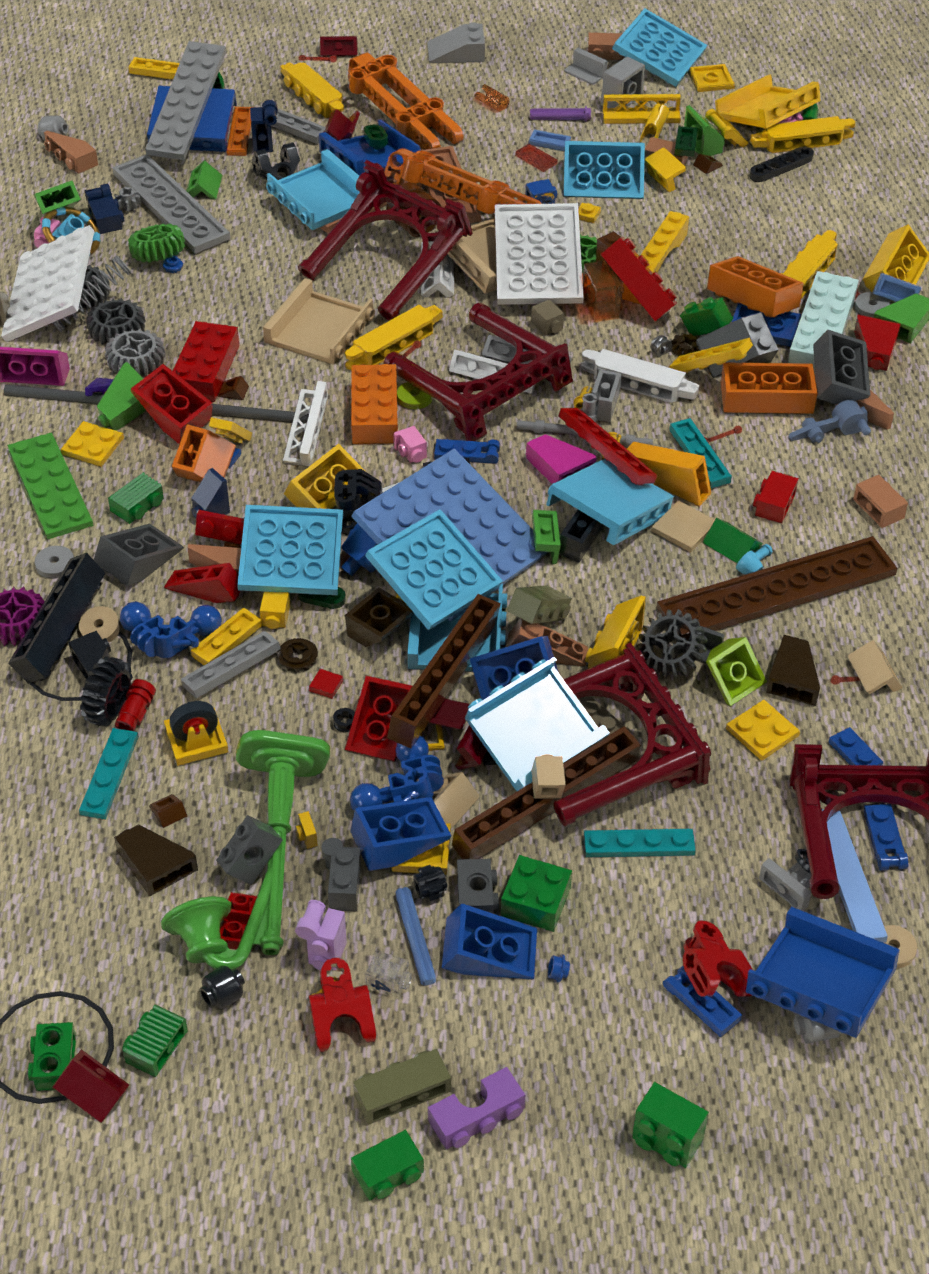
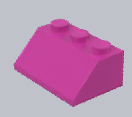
M0 347V382L65 385L70 370L67 353L58 350Z

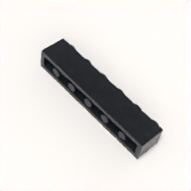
M88 553L70 558L8 662L28 684L38 680L43 681L51 674L54 662L61 656L62 648L71 639L74 627L79 623L85 608L91 604L93 594L101 586V580L105 572Z

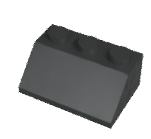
M827 330L813 344L817 398L833 404H839L849 399L856 401L869 398L871 394L866 342Z

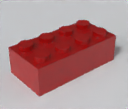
M195 321L173 369L174 373L211 402L216 401L240 346L238 327Z

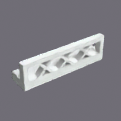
M448 254L421 285V295L423 297H429L437 290L445 297L454 295V260Z
M454 350L449 371L481 379L498 372L508 363ZM535 385L531 386L523 392L533 394Z
M317 381L315 391L301 389L283 458L284 464L311 465L328 399L327 382ZM305 397L313 398L312 405L307 406L305 404ZM309 414L307 423L303 424L300 418ZM304 431L303 440L298 442L295 436ZM300 450V459L290 458L293 452Z

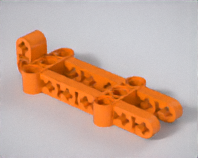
M365 52L349 60L348 81L350 92L354 94L363 93L395 123V129L406 137H410L424 150L441 147L440 141L428 129L429 127H433L453 144L463 140L464 135L460 126L443 111L444 102L440 98H428L397 69L396 57L393 55H383L375 59L370 53ZM386 83L411 107L406 109L382 85Z
M398 149L390 154L384 172L388 182L395 185H401L404 181L416 184L422 183L476 206V209L487 214L495 213V205L542 204L539 200L509 189L510 186L501 181H490L438 160L435 158V155L427 151L419 150L414 153L407 149ZM397 154L403 157V164L397 161Z

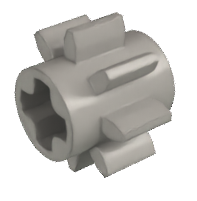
M131 187L120 189L119 195L115 196L119 204V210L132 211L137 209V205L141 204V197L138 195V191Z

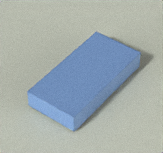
M534 130L528 140V144L564 151L565 141H571V137Z
M881 273L874 287L873 294L897 302L913 294H919L921 287Z

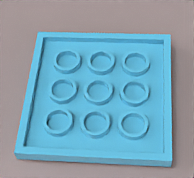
M644 8L614 43L612 49L622 56L645 64L646 70L677 87L688 73L690 67L704 53L708 45Z
M246 505L238 590L338 595L343 510Z
M441 509L369 549L365 555L428 630L469 606L477 594L485 596L500 587L503 582Z

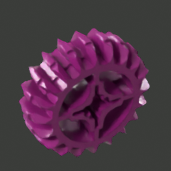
M13 586L12 590L7 591L3 588V592L0 593V641L4 647L9 641L15 647L17 641L23 639L45 602L41 595L36 594L33 589L27 591L23 586L20 590H17Z

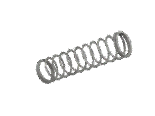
M117 255L116 257H114V259H112V263L117 272L108 264H105V268L109 273L110 277L102 270H98L99 275L104 281V283L94 275H92V280L94 281L97 288L94 285H92L89 281H85V284L90 293H88L84 288L82 290L87 295H89L95 302H98V300L92 292V290L90 289L89 285L93 287L101 296L104 297V293L102 292L101 288L99 287L95 279L98 280L107 290L111 291V288L109 287L101 273H103L112 283L118 285V283L110 273L108 267L122 280H124L123 275L115 265L114 261L122 268V270L127 275L131 274L130 269ZM82 292L85 301L82 298L80 300L91 308V304ZM79 303L80 308H78V310L82 313H85L84 309ZM76 313L71 314L74 318L78 319ZM68 316L63 318L68 324H71ZM60 319L58 322H53L60 332L65 330Z

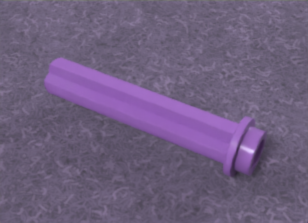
M587 106L585 108L530 109V119L585 120L587 122V120H591V108H587Z

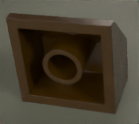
M378 587L345 614L347 636L364 647L371 646L383 641L414 613L405 602Z

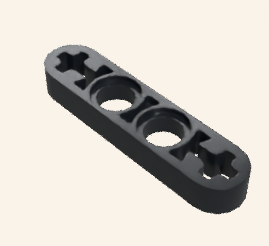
M799 147L757 164L750 169V179L755 182H764L810 163L813 160L814 151L809 147Z

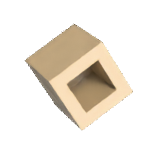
M550 754L535 756L531 769L534 798H561L566 785L562 756Z

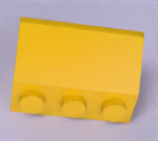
M337 444L292 479L284 495L296 507L333 509L336 506L334 498L336 474L343 470L364 469L340 444Z
M640 595L615 606L612 614H607L603 631H598L595 638V646L589 648L586 654L585 662L588 663V669L622 655L626 644L630 642L635 646L639 635L643 631L645 596Z

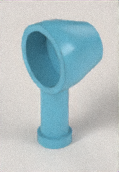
M764 544L756 552L752 550L747 552L737 563L736 569L744 575L763 570L764 566L760 560L772 554L771 546Z

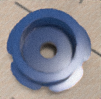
M177 256L166 258L163 261V268L169 273L179 272L183 267V261Z
M561 954L560 957L552 955L548 965V978L560 982L562 978L566 979L570 970V962L565 960L564 954Z

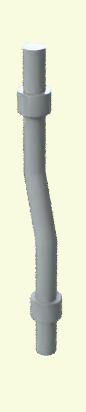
M517 420V429L531 430L539 434L544 432L571 434L579 437L578 433L567 425L545 423V420H536L535 422ZM626 434V436H621L620 444L625 445V448H628L633 442L653 445V439L637 438L635 435Z

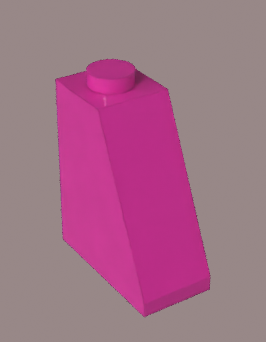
M546 434L526 443V459L551 484L593 465L597 460L594 454Z

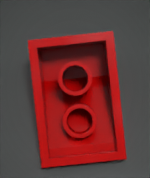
M164 364L160 365L131 388L132 394L163 432L178 444L181 442L187 424L202 428L212 417L213 403Z
M365 676L345 750L395 762L397 759V742L387 738L391 716L410 691L412 685Z

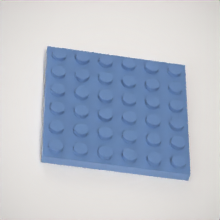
M455 448L356 509L351 516L377 544H380L441 509L503 580V585L549 553L535 551L533 529ZM495 589V590H493L492 592L488 593L487 595H485V597H487L488 595H490L491 593H493V592L496 591L497 589ZM469 606L454 614L448 620L450 622L463 614Z

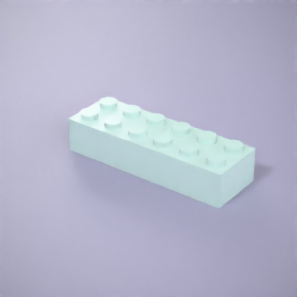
M817 271L790 348L788 363L813 364L815 374L813 344L827 330L844 334L856 298L858 279Z

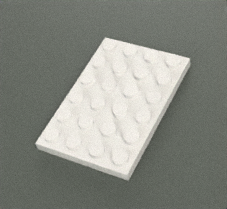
M578 203L495 205L497 305L539 304L546 300H551L554 304L583 303Z
M90 225L78 228L71 234L60 236L51 243L42 244L39 248L31 252L27 251L21 255L10 297V307L7 310L8 316L1 335L5 341H11L78 312L94 236V230Z

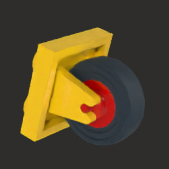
M191 701L174 710L170 719L164 720L165 730L177 766L229 752L215 708L207 702Z

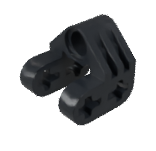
M292 142L282 146L280 152L281 163H277L273 167L271 166L266 149L254 151L252 168L256 176L267 180V174L270 173L277 180H280L282 177L278 175V172H283L286 176L294 174L300 162L295 144Z
M362 469L343 470L335 476V504L338 509L343 510L342 533L348 535L349 531L357 524L351 517L353 512L382 494L381 481Z

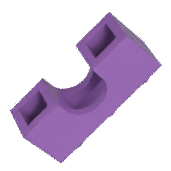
M507 1067L481 1080L480 1094L485 1100L481 1106L475 1108L466 1107L453 1094L428 1107V1122L445 1149L452 1146L455 1148L462 1147L470 1140L471 1136L479 1132L486 1134L492 1131L498 1122L506 1118L513 1120L523 1112L526 1095Z

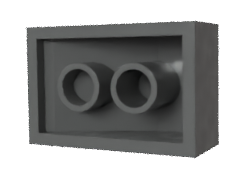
M762 313L740 318L696 340L699 350H704L750 338L753 346L747 352V356L737 361L735 359L727 361L731 363L772 362L778 352V347ZM715 363L707 367L713 378L722 375L723 364L717 365Z
M149 523L100 536L94 561L105 572L112 574L122 584L129 586L143 581L184 547Z

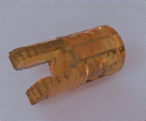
M486 84L482 86L486 92L485 95L480 92H476L474 95L476 99L493 107L498 112L506 109L509 105L508 96Z

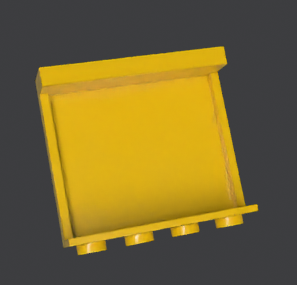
M768 74L715 100L716 111L730 122L768 128L821 101L819 82L812 81L795 90L773 86L771 74Z

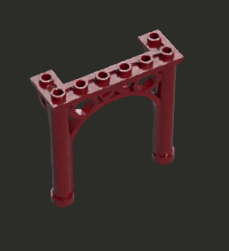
M366 160L364 162L365 172L358 177L356 182V190L359 191V194L350 209L312 254L298 265V270L303 276L315 280L355 231L368 223L379 220H394L411 226L422 237L423 248L416 263L377 308L378 312L390 321L400 315L401 309L461 237L471 236L473 232L466 208L462 203L447 199L444 208L438 206L432 200H426L415 192H409L399 184L395 185L388 182L384 168L378 163L374 164ZM385 202L394 204L389 210L381 211L379 208ZM400 205L403 206V207H405V208H407V209H404V210L400 209ZM374 207L375 212L369 213L371 209ZM419 215L425 217V219L422 220V222L419 218ZM437 225L438 232L426 233L427 227Z
M476 303L472 306L469 312L470 321L509 342L517 349L511 362L498 372L478 380L450 382L438 378L398 352L389 353L383 364L388 365L396 364L397 376L441 402L455 416L454 423L465 434L466 441H476L487 434L484 420L485 414L541 380L546 379L551 382L553 390L556 392L573 382L567 344L563 343L562 345L555 346L491 311L483 303ZM531 361L528 364H522L523 362ZM480 390H482L481 392H479V393H477V394H472L473 391H480Z
M631 642L626 644L622 655L563 679L577 699L589 696L605 697L628 707L641 720L648 737V744L644 755L631 768L553 802L555 813L564 827L575 823L576 819L655 783L669 781L674 789L691 783L693 779L697 784H708L710 772L709 759L711 756L709 745L705 741H701L694 724L688 723L679 704L675 705L668 688L660 684L654 669H649L640 650L636 651ZM628 688H630V690H631L633 693H627V692H625V691H626ZM644 693L651 703H647L642 700ZM661 716L666 724L657 725V718ZM660 735H669L676 743L673 746L665 747L657 743L656 739ZM654 753L662 756L654 761H651Z
M795 744L789 785L793 787V790H796L811 873L810 889L814 897L829 899L837 895L840 889L827 827L830 817L840 809L864 802L891 803L911 809L929 821V751L926 766L820 765L822 745ZM826 790H840L845 794L836 796L827 793ZM903 791H918L923 795L913 797ZM820 801L827 805L823 811L821 810Z

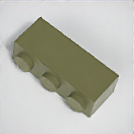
M548 585L519 587L515 589L507 611L531 624L561 621L570 612L571 606L569 604L572 598Z
M437 1049L429 1052L423 1051L404 1062H394L387 1066L386 1069L362 1075L358 1080L353 1081L354 1096L369 1125L451 1092V1076Z

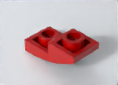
M230 893L228 900L231 902V911L220 927L221 939L227 942L229 949H238L257 896Z

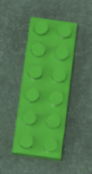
M52 432L7 445L47 539L94 526L93 520Z

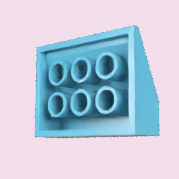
M565 141L564 197L644 199L645 143Z

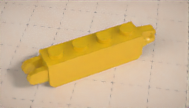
M289 62L280 66L286 87L293 89L295 94L301 96L307 105H311L317 114L330 118L331 113L336 108L341 113L344 111L342 94L306 63L292 64Z
M838 116L779 123L764 128L762 132L751 134L750 142L754 148H767L772 153L791 151L799 147L816 148L839 145L842 139L853 137L854 131L851 129L855 127L856 121L851 118L839 119Z
M827 230L822 236L817 234L811 241L809 240L804 250L799 251L796 259L788 264L784 273H781L804 283L801 299L811 289L817 271L825 272L835 260L838 244L835 241L837 233L834 230Z
M417 305L353 341V346L345 351L346 359H348L345 363L346 368L352 371V365H379L384 362L385 357L389 353H400L432 335L433 325L443 318V311L435 305L427 308Z

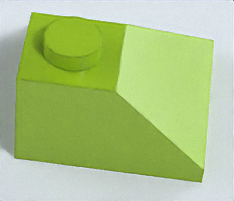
M746 637L727 639L710 650L706 662L726 704L732 706L767 682Z

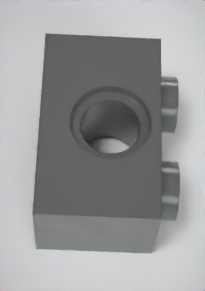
M247 815L237 827L228 844L221 850L216 861L228 875L252 885L283 839L273 827Z
M491 859L457 860L459 905L462 903L493 913V910H499L498 893H493L492 886H497V870H491Z

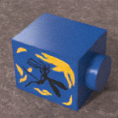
M549 179L526 183L525 195L539 200L542 204H555L557 190L555 186H552Z

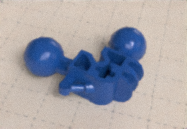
M137 601L127 603L120 613V622L123 628L132 632L130 636L131 642L142 652H145L148 657L170 658L190 646L198 647L199 639L193 634L209 636L221 626L222 622L219 611L209 605L198 606L192 612L189 622L186 623L179 616H176L170 620L169 625H164V619L159 615L151 618L148 607Z
M419 736L411 749L397 743L396 756L401 762L404 775L399 773L388 775L390 786L380 789L371 783L358 785L350 795L351 808L355 811V808L380 805L389 801L400 802L433 797L434 792L443 786L444 779L442 777L440 760L434 755H428L429 746L425 739Z

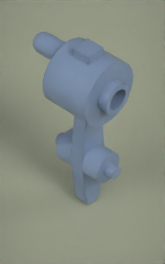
M845 400L833 409L832 418L816 422L814 418H806L802 423L803 428L790 433L788 437L791 441L809 437L812 443H820L824 438V433L835 428H839L844 435L862 432L863 435H869L871 429L867 424L868 412L865 407L860 408L855 400Z

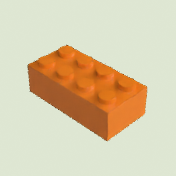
M736 256L710 265L707 289L715 292L717 296H725L731 299L734 303L746 305L750 310L760 311L767 317H776L779 314L787 313L800 307L804 283Z
M731 362L723 364L721 392L724 412L814 414L817 388L813 364Z
M396 364L352 365V444L394 443V432L398 431Z

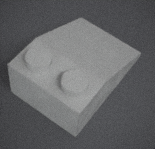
M472 22L470 24H463L427 41L429 63L485 62V40L482 23Z

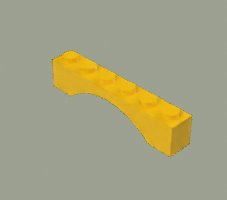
M670 211L641 253L650 263L648 268L652 272L656 271L658 273L670 251L680 247L687 236L689 216ZM623 283L622 299L640 304Z

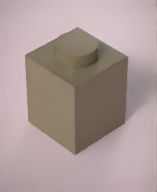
M546 300L532 306L531 322L545 336L557 333L563 329L564 312L551 300Z

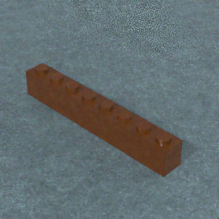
M477 594L391 716L387 735L388 739L410 749L413 747L469 665L470 658L475 656L495 627L501 603Z
M623 726L564 762L566 785L561 798L607 779L634 763L641 744ZM532 782L456 828L451 846L462 859H479L555 812L553 802L561 798H534Z

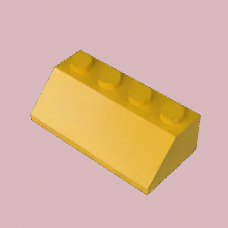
M909 224L888 233L862 280L865 286L871 292H873L881 273L915 285L918 282L929 261V252Z

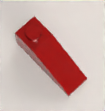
M230 563L174 570L164 586L165 589L213 603L233 602L238 598L241 591L238 590L239 575Z

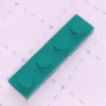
M691 418L670 423L669 431L684 452L705 456L711 489L731 483V474Z
M112 729L80 806V815L106 820L139 738L138 732Z
M693 828L584 830L585 857L695 856L696 852Z

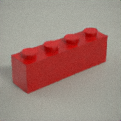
M622 236L607 248L601 256L653 320L656 321L677 304L675 301L677 297L670 288L666 290L661 284L663 282L661 276L656 271L652 272L648 268L650 264L642 254L639 256L634 250L636 246L631 239H625Z

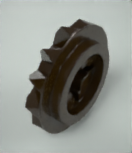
M683 332L681 335H675L674 339L671 340L672 352L677 356L700 351L696 344V340L700 336H693L692 333L685 334Z
M294 638L280 646L277 657L280 666H285L288 671L296 669L299 672L301 668L309 670L311 664H316L318 650L311 641L303 638ZM293 651L299 655L302 654V659L294 657Z

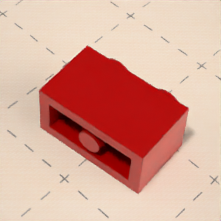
M771 471L768 479L764 478L762 481L761 494L757 493L754 498L755 516L782 524L796 495L799 478Z

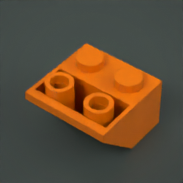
M187 424L171 467L178 477L197 482L202 481L210 468L215 469L225 478L236 445L210 430Z

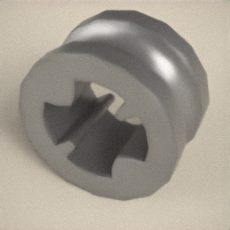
M659 335L651 342L650 349L660 357L671 351L672 342L666 336Z

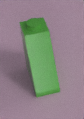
M72 180L34 194L43 215L62 207L73 208L81 200Z
M913 294L877 310L873 318L901 324L898 339L911 344L929 321V298Z
M128 362L122 365L97 405L100 423L105 428L109 426L115 431L124 427L146 411L131 392V388L143 378Z

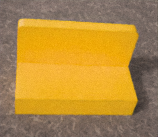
M663 147L646 157L644 161L647 173L668 192L676 190L674 178L685 172L686 167Z

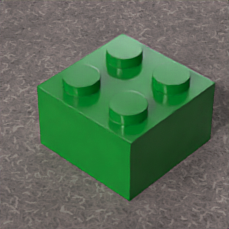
M519 855L501 898V916L554 932L571 889L572 870Z
M654 1082L636 1109L632 1138L640 1148L646 1151L652 1149L661 1154L668 1164L672 1166L680 1165L686 1169L703 1142L709 1111Z

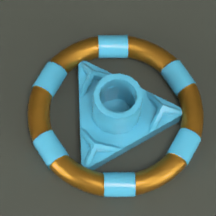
M62 207L47 212L42 220V231L49 243L55 241L60 236L73 233L78 228H83L84 224H86L87 226L90 225L94 230L90 255L100 245V232L96 224L89 216L77 209ZM65 214L69 215L65 219V221L53 233H51L50 225L52 218L55 216Z

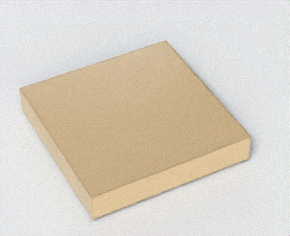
M678 500L652 526L651 532L691 553L704 540L715 519Z

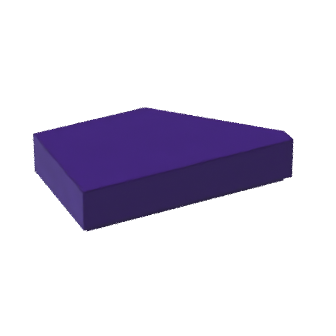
M96 378L85 387V395L92 396L95 392L105 394L114 379Z

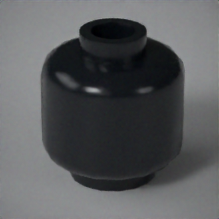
M222 965L204 976L202 987L199 990L203 1000L210 1008L216 1007L222 1010L243 996L242 985L245 984V981L237 969L232 970L228 966Z

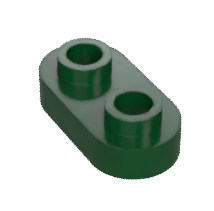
M367 125L364 127V138L369 146L380 150L388 145V135L382 126Z
M338 587V595L298 593V597L302 602L329 609L340 608L346 602L345 591Z

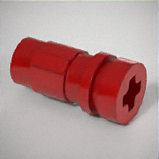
M142 679L133 680L126 694L127 700L123 703L114 723L117 729L134 731L137 725H141L147 712L145 708L149 707L156 693V688L150 682Z

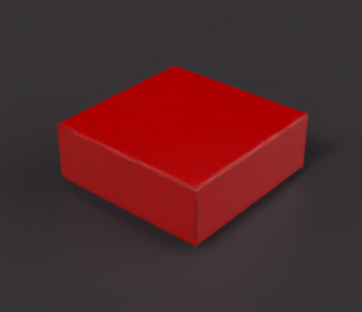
M319 669L309 685V691L333 699L343 683V676Z

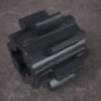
M427 865L419 868V873L413 875V883L419 898H429L432 901L443 897L442 892L448 890V885L441 867L434 868V866Z

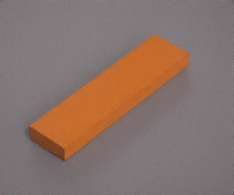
M234 107L226 151L228 156L247 155L251 132L250 108L253 107Z

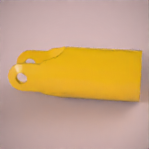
M663 104L654 105L640 136V142H642L647 134H655L654 138L659 137L670 113L667 106Z

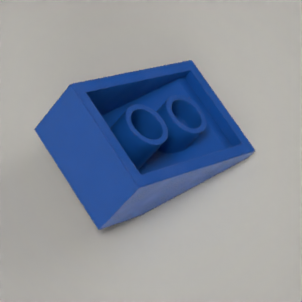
M540 636L470 658L481 699L484 700L489 697L490 692L500 685L506 687L511 684V680L519 673H529L533 670L532 667L539 661L545 659L547 662L552 659L554 655L548 636ZM555 662L554 668H555V669L557 670V672H558V668H557V665H556V662Z
M432 797L355 808L350 830L357 847H360L361 856L369 871L395 867L451 839V833Z
M461 903L446 918L442 968L462 975L534 979L537 928Z

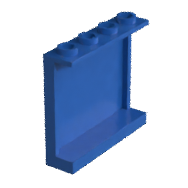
M158 86L147 132L148 141L170 86ZM212 88L189 150L227 151V135L233 106H237L235 89Z
M381 119L378 120V125L382 126L387 133L388 145L380 150L369 146L364 135L337 141L326 132L319 133V152L321 153L328 149L359 176L365 172L364 162L366 160L374 164H380L385 170L390 154L396 150L403 148L415 153L421 149L419 145ZM397 154V161L400 164H403L404 160L401 155Z
M791 907L786 915L785 927L757 970L750 969L748 971L746 993L857 1038L896 971L900 949Z

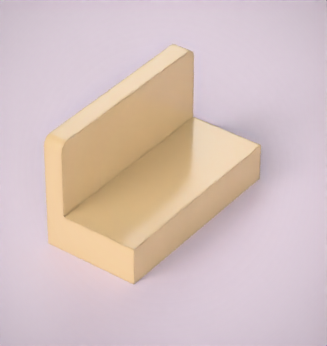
M874 640L848 655L868 694L875 692L886 684L893 692L903 688L883 650Z
M463 772L446 775L443 778V786L435 791L432 797L444 822L451 823V828L480 797Z

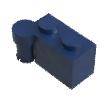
M266 100L263 102L262 107L250 108L253 152L261 149L273 152L271 125L276 124V115L278 113L277 103L273 100Z
M102 184L98 188L84 190L89 214L99 229L100 234L122 230V223L125 222L122 210H119L117 199L112 197L109 184Z

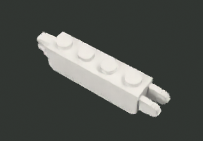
M602 349L601 352L594 350L582 352V359L585 361L581 362V369L594 374L595 380L600 369L622 373L620 388L670 403L676 402L679 397L694 400L699 392V385L686 380L685 372L606 349Z

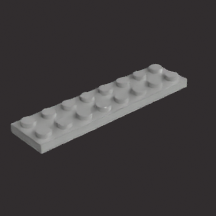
M188 41L146 146V155L185 160L225 57L226 46Z
M143 155L112 167L113 174L126 187L137 190L138 195L141 197V202L165 225L172 224L181 228L185 239L184 244L195 254L230 240V232L149 155Z

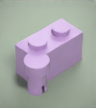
M310 900L304 916L297 923L295 932L299 937L307 940L309 964L321 970L323 964L328 959H341L347 943L345 912L328 908L323 918V912L326 909L324 903L318 900Z

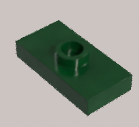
M678 127L674 155L694 157L698 128Z

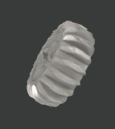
M141 328L138 331L131 329V331L126 332L123 330L122 334H115V338H110L109 343L106 344L105 358L109 369H112L114 373H118L122 365L128 362L139 375L143 373L147 376L148 371L153 372L164 363L165 348L160 337H157L156 333H150L149 330L144 332Z

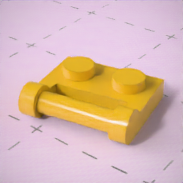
M709 109L706 112V119L718 127L717 129L725 139H728L734 146L737 144L741 147L747 146L749 142L716 110Z

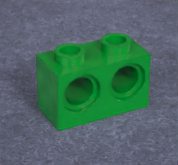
M73 1022L37 1024L36 1036H31L30 1050L31 1054H34V1061L28 1064V1079L34 1082L36 1091L56 1090L53 1088V1085L75 1057L76 1032ZM58 1042L53 1046H48L51 1043ZM49 1069H55V1070L52 1071V1072H49V1073L46 1072V1071H48Z

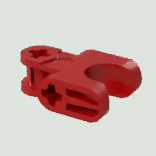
M704 920L696 922L693 927L694 936L686 939L683 946L685 950L683 967L699 996H713L720 981H722L731 988L734 995L738 997H751V994L746 993L748 971L752 967L744 953L739 949H729L722 933L714 924Z
M340 958L328 959L320 971L322 993L309 995L317 1048L320 1052L328 1050L331 1044L330 1027L333 1021L339 1017L352 1018L358 1024L360 1034L367 1043L375 1042L376 1028L368 986L353 987L348 964ZM331 967H336L338 972L342 971L343 974L339 976L338 981H334L333 977L327 976L331 971Z

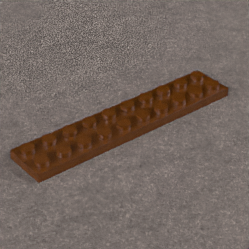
M874 536L657 601L656 609L663 617L667 616L668 609L672 611L673 615L679 609L682 611L683 616L686 613H690L692 620L698 619L700 626L717 631L894 576L898 568ZM681 628V637L688 640L691 633Z

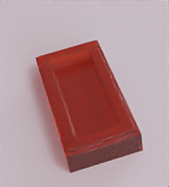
M527 144L515 152V156L543 172L557 164L556 158L531 144Z

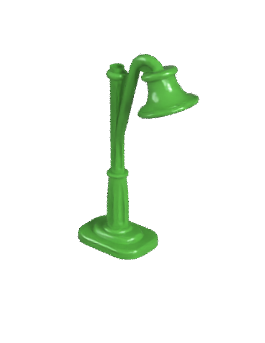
M267 730L249 731L241 736L236 748V761L244 768L269 772L267 825L273 827L283 841L268 861L267 872L237 950H230L227 942L221 939L220 923L231 911V902L226 898L217 896L197 898L180 904L165 914L161 920V928L167 933L181 936L188 947L186 959L189 962H206L207 965L214 969L223 965L234 970L245 963L253 945H260L262 953L266 955L279 954V949L284 945V940L280 937L286 834L291 831L289 822L294 793V776L312 777L323 772L330 758V746L324 740Z

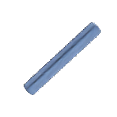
M408 887L399 888L395 892L396 900L420 982L423 986L434 984L436 982V975L411 891Z

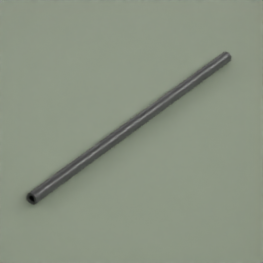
M9 384L4 386V395L91 404H99L104 396L102 393H93L92 396H86L85 392ZM213 404L212 415L293 423L295 415L293 411L219 404ZM309 414L300 418L303 424L307 423Z

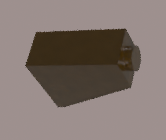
M783 635L768 678L766 693L816 706L820 684L809 641Z
M139 824L131 829L122 831L114 837L118 854L149 896L198 871L196 855L192 851Z

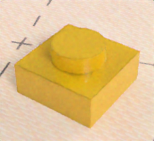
M581 203L578 208L579 220L595 223L601 212V207L590 203Z
M309 811L298 814L299 825L295 826L299 842L304 841L307 849L318 846L317 833Z

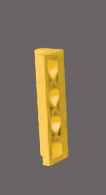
M604 95L603 122L604 124L646 123L653 109L645 105L647 102L655 101L657 104L664 105L668 101H676L675 107H668L670 113L665 123H680L681 95ZM608 101H616L619 104L615 108H607ZM630 101L638 103L634 108H629L626 104Z

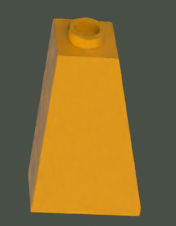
M633 442L627 448V450L657 474L655 483H652L657 487L699 507L711 495L705 456L639 442Z

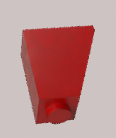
M857 315L854 334L856 339L866 342L868 367L875 370H888L901 324Z

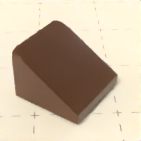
M701 153L698 154L693 166L705 174L723 166L721 162L712 156Z
M242 376L226 380L222 384L218 397L244 400L249 385Z
M172 794L149 805L163 828L187 817L182 801Z

